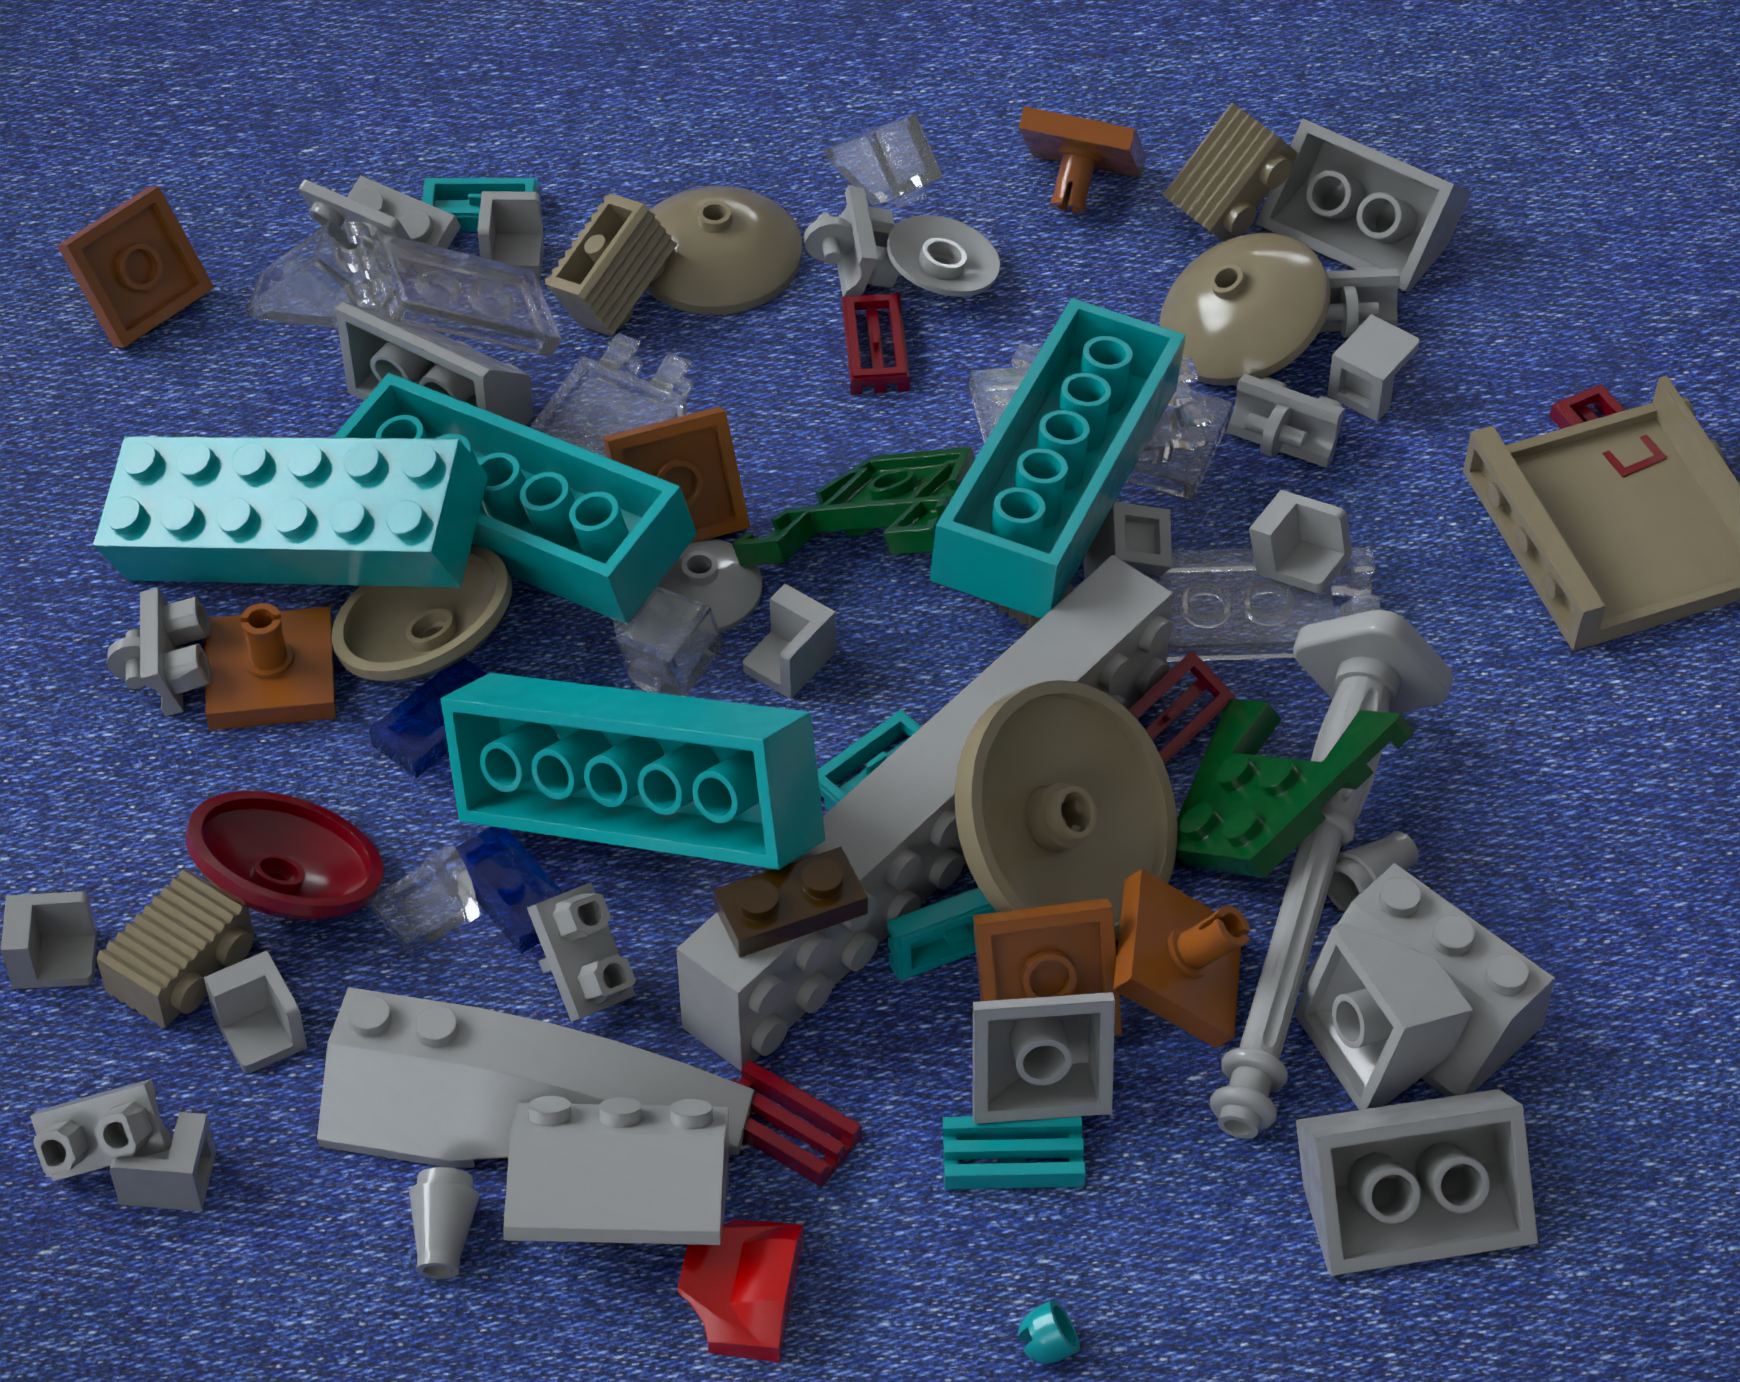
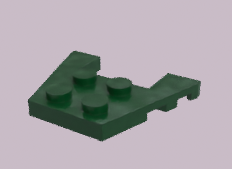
M963 447L869 457L816 490L815 493L819 502L814 506L789 508L771 518L775 530L766 536L754 539L753 534L747 533L736 540L732 545L740 566L785 563L819 532L844 530L846 536L856 537L867 534L879 527H888L883 534L891 555L933 552L936 524L975 460L972 448Z
M1230 699L1222 712L1177 817L1176 863L1180 866L1265 878L1326 819L1319 810L1341 788L1354 790L1359 788L1374 773L1367 763L1389 742L1396 749H1399L1410 739L1414 730L1401 713L1359 710L1326 758L1321 762L1261 756L1256 754L1280 723L1281 717L1269 702Z

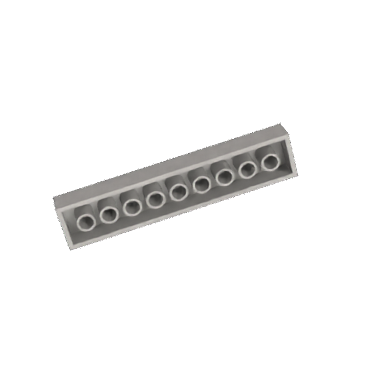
M1111 555L823 816L826 840L790 862L793 863L842 847L868 897V914L739 958L716 912L676 948L682 1028L740 1071L748 1060L754 1062L760 1055L768 1056L774 1052L784 1040L787 1030L806 1012L814 1013L820 1009L830 996L833 987L851 970L859 971L870 961L877 945L889 935L887 921L919 910L921 904L938 888L942 890L948 888L960 875L966 859L959 840L955 817V781L960 756L967 737L982 714L994 702L1006 694L1027 686L1054 680L1075 681L1087 684L1113 697L1127 710L1130 709L1169 672L1170 666L1167 663L1168 643L1173 631V623L1170 621L1173 592L1114 555ZM765 868L761 873L766 872V871H769V870H772V869H771V868Z

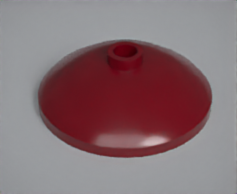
M236 791L211 797L198 805L193 811L185 833V843L190 857L203 876L213 886L244 906L273 917L313 921L344 916L370 903L376 896L383 878L384 869L381 856L371 840L362 831L343 817L324 807L288 795L264 791Z

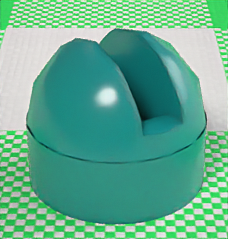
M1052 1299L1034 1308L1023 1317L1018 1329V1338L1020 1341L1029 1342L1023 1351L1034 1362L1042 1364L1059 1362L1079 1352L1080 1343L1073 1323L1064 1308L1056 1300Z

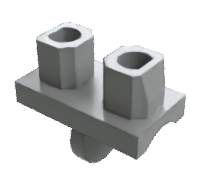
M848 185L845 191L847 205L844 211L837 217L830 213L819 215L818 219L808 226L804 234V242L808 254L815 259L825 261L829 265L837 264L843 297L861 296L867 285L892 288L899 276V272L893 266L887 253V241L894 227L892 210L868 206L865 189Z
M1377 266L1358 267L1357 270L1326 271L1331 291L1330 305L1325 322L1319 332L1341 331L1343 338H1349L1371 314L1397 327V298L1400 286V274L1397 268L1380 269Z
M1244 374L1238 380L1236 402L1226 433L1260 444V452L1272 458L1280 451L1327 468L1333 460L1345 408H1342L1341 402L1324 396H1320L1317 399L1288 389L1284 382L1270 377L1259 379Z
M158 587L140 592V630H129L124 638L115 641L108 648L107 666L109 671L115 677L125 680L126 686L131 689H139L145 685L156 690L161 695V710L165 716L183 712V692L211 684V667L208 656L200 644L183 648L185 643L210 636V618L197 597L168 604Z
M592 882L527 907L546 956L538 961L543 973L552 971L571 1022L636 996L632 987L636 981L628 958L621 957L608 926V921L611 918L603 895L595 892Z
M152 1079L41 1109L30 1116L36 1132L33 1143L43 1172L48 1176L51 1175L52 1181L111 1166L112 1158L119 1156L144 1157L168 1150L172 1143L170 1132L163 1124L159 1115Z

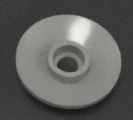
M919 215L904 219L893 227L887 241V253L897 271L910 282L933 293L954 297L977 295L988 290L995 283L1000 271V258L992 243L974 228L951 218Z
M713 538L690 543L642 606L656 623L673 632L692 636L722 633L744 622L757 608L762 595L761 572L758 565L740 566L732 543Z

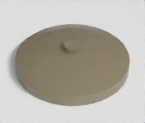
M1046 681L1017 689L994 702L982 714L967 737L960 756L955 781L954 800L956 824L962 851L979 889L996 912L1108 898L1113 907L1115 941L1118 940L1124 879L1143 868L1164 882L1169 883L1176 857L1178 825L1175 799L1167 770L1155 744L1139 721L1122 704L1099 689L1075 681Z

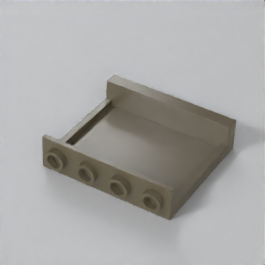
M1667 375L1659 377L1652 403L1508 445L1504 444L1494 426L1471 432L1463 473L1572 651L1740 601V483H1738L1724 462V456L1718 443L1708 438L1696 420L1690 401L1685 396H1680ZM1648 435L1667 456V459L1622 478L1602 453L1610 450L1624 467L1630 466L1654 455L1639 438Z

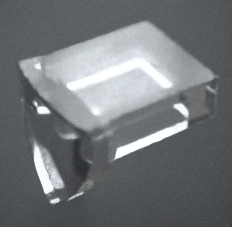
M453 845L445 846L426 857L423 866L377 893L371 901L374 916L410 955L463 922L470 923L480 916L471 878L458 850Z

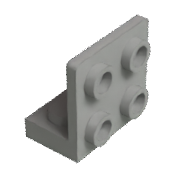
M361 175L347 197L305 179L298 188V191L310 207L309 216L324 228L328 234L326 240L331 247L350 258H356L358 254L371 258L380 269L399 279H403L408 274L427 283L461 227L455 215Z

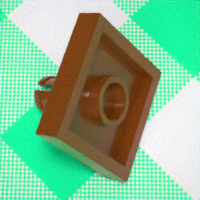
M1026 106L1023 107L1019 130L1032 156L1061 162L1050 206L1067 212V208L1070 206L1072 207V213H1085V204L1094 169L1137 178L1142 177L1146 154L1135 128Z
M159 186L147 187L57 245L113 347H126L214 289L211 280Z
M719 406L603 436L607 458L681 487L697 532L696 537L691 543L751 528L727 413L722 407Z
M258 603L246 608L241 615L210 617V636L205 638V653L208 656L211 667V684L205 686L206 718L209 730L337 718L335 662L331 639L333 620L330 606L279 611L271 604Z
M1143 868L1124 879L1113 990L1214 1048H1218L1232 1040L1235 1035L1241 947L1249 942L1250 939L1246 936V934L1250 933V927L1246 918L1237 908L1230 905L1222 906L1213 911Z
M1108 898L973 915L980 1001L1113 992L1115 998L1114 1036L1122 1035L1119 992L1113 990L1116 944L1113 907Z

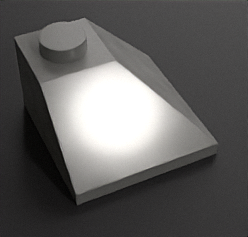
M1342 923L1332 927L1294 1015L1357 1108L1363 1110L1385 1106L1449 1057L1473 1009L1467 1002L1461 988L1454 984L1436 958L1349 924Z
M1113 992L973 1002L972 1116L974 1124L1112 1114L1115 998Z

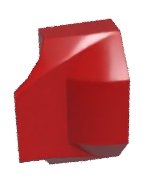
M733 1219L723 1225L720 1245L687 1244L677 1292L691 1304L703 1321L709 1353L780 1363L804 1243V1225Z

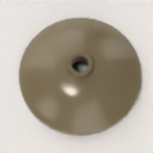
M703 186L672 195L649 210L656 215L654 218L661 222L660 225L667 229L666 233L671 235V239L677 243V246L665 261V269L661 276L650 283L645 289L654 298L668 306L690 313L705 315H724L747 311L777 297L791 284L799 271L802 261V238L796 222L778 203L759 193L733 186Z
M1275 233L1248 234L1229 239L1208 249L1194 259L1177 277L1166 295L1160 314L1161 327L1186 334L1180 370L1189 377L1203 383L1223 386L1237 385L1238 380L1244 374L1262 379L1281 370L1308 348L1325 322L1331 295L1328 275L1317 255L1308 246L1286 235Z
M471 545L461 588L361 585L347 599L334 621L331 635L333 649L342 665L349 672L365 679L383 682H402L419 679L442 671L470 655L495 631L507 610L512 595V581L504 562L494 552L481 546Z

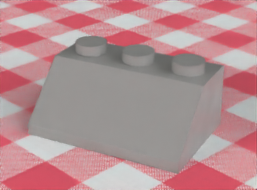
M1302 118L1290 145L1297 151L1296 159L1291 161L1292 168L1290 174L1279 187L1270 190L1256 225L1276 234L1292 237L1304 243L1310 249L1354 269L1377 266L1380 269L1397 268L1400 274L1399 289L1409 292L1448 246L1472 192Z
M343 301L335 308L349 394L365 401L388 373H391L524 426L534 417L530 375L522 372L518 367L500 362L474 350L465 342L450 339L425 327L417 320L407 319L385 308Z
M1394 863L1359 894L1350 903L1338 924H1349L1436 958L1454 984L1463 991L1467 1002L1473 1009L1471 1016L1452 1054L1421 1077V1079L1445 1097L1474 1093L1544 1026L1555 978ZM1323 948L1302 980L1301 989L1305 991Z
M1500 1089L1296 1120L1303 1188L1327 1271L1331 1276L1538 1244L1524 1109L1521 1103Z
M542 1096L531 1100L529 1103L518 1102L510 1131L503 1225L504 1240L720 1245L729 1186V1107H713L709 1102L700 1099H683L672 1103L671 1106L642 1105L635 1099L625 1097L610 1098L600 1104H571L568 1099L559 1096Z

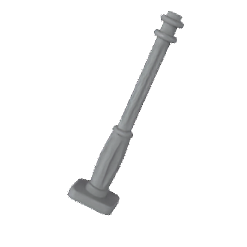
M1371 610L1306 625L1298 632L1293 651L1297 662L1332 698L1320 728L1311 761L1321 762L1326 758L1359 710L1399 713L1440 704L1446 700L1450 693L1453 682V672L1450 667L1406 619L1391 611ZM1382 750L1367 763L1374 773L1356 790L1341 788L1319 810L1326 819L1299 844L1240 1047L1229 1050L1221 1059V1068L1225 1076L1230 1080L1229 1084L1215 1090L1210 1097V1108L1218 1117L1217 1124L1219 1128L1231 1136L1244 1139L1254 1138L1259 1130L1271 1127L1277 1119V1109L1268 1098L1269 1093L1280 1090L1288 1081L1287 1068L1279 1059L1339 851L1342 846L1347 845L1354 837L1355 824L1373 784Z

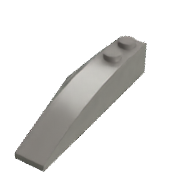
M348 987L327 1043L317 1141L319 1147L440 1167L473 1168L475 1167V1160L509 1157L510 1131L518 1102L529 1103L531 1100L542 1096H559L568 1099L571 1104H600L610 1098L625 1097L635 1099L642 1105L671 1106L672 1103L683 1099H700L709 1102L713 1107H729V1155H739L745 1135L744 1126L747 1116L749 1117L751 1113L754 1089L674 1059L549 1022L479 1007Z

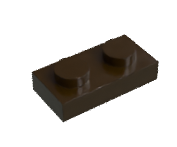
M842 847L787 864L779 870L772 869L713 889L714 907L739 958L868 914V897Z

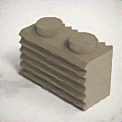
M1231 102L1162 196L1224 242L1234 238V236L1243 234L1250 228L1256 217V207L1260 206L1262 199L1268 196L1269 189L1279 187L1289 176L1292 168L1291 161L1296 159L1297 151Z
M615 194L604 196V203L597 206L598 212L591 214L592 221L584 224L585 230L578 233V239L571 242L572 248L566 250L565 257L558 260L559 266L552 269V276L545 278L547 287L581 327L611 337L618 328L624 326L630 320L633 314V306L648 285L661 276L665 269V261L677 246V243L671 239L672 236L666 233L667 229L660 225L661 222L654 218L656 215L649 211L650 208L647 205Z
M182 869L178 878H172L169 887H163L161 895L154 896L152 903L145 905L143 912L136 914L134 921L127 923L125 930L118 932L115 940L109 941L106 949L99 951L96 959L106 992L111 997L115 996L121 1003L125 1002L130 1009H136L141 1016L146 1015L151 1022H156L161 1029L166 1028L181 1012L184 1014L191 1013L202 1003L207 993L204 977L220 971L226 966L229 967L241 962L247 957L255 938L249 909L225 895L211 883L190 870Z

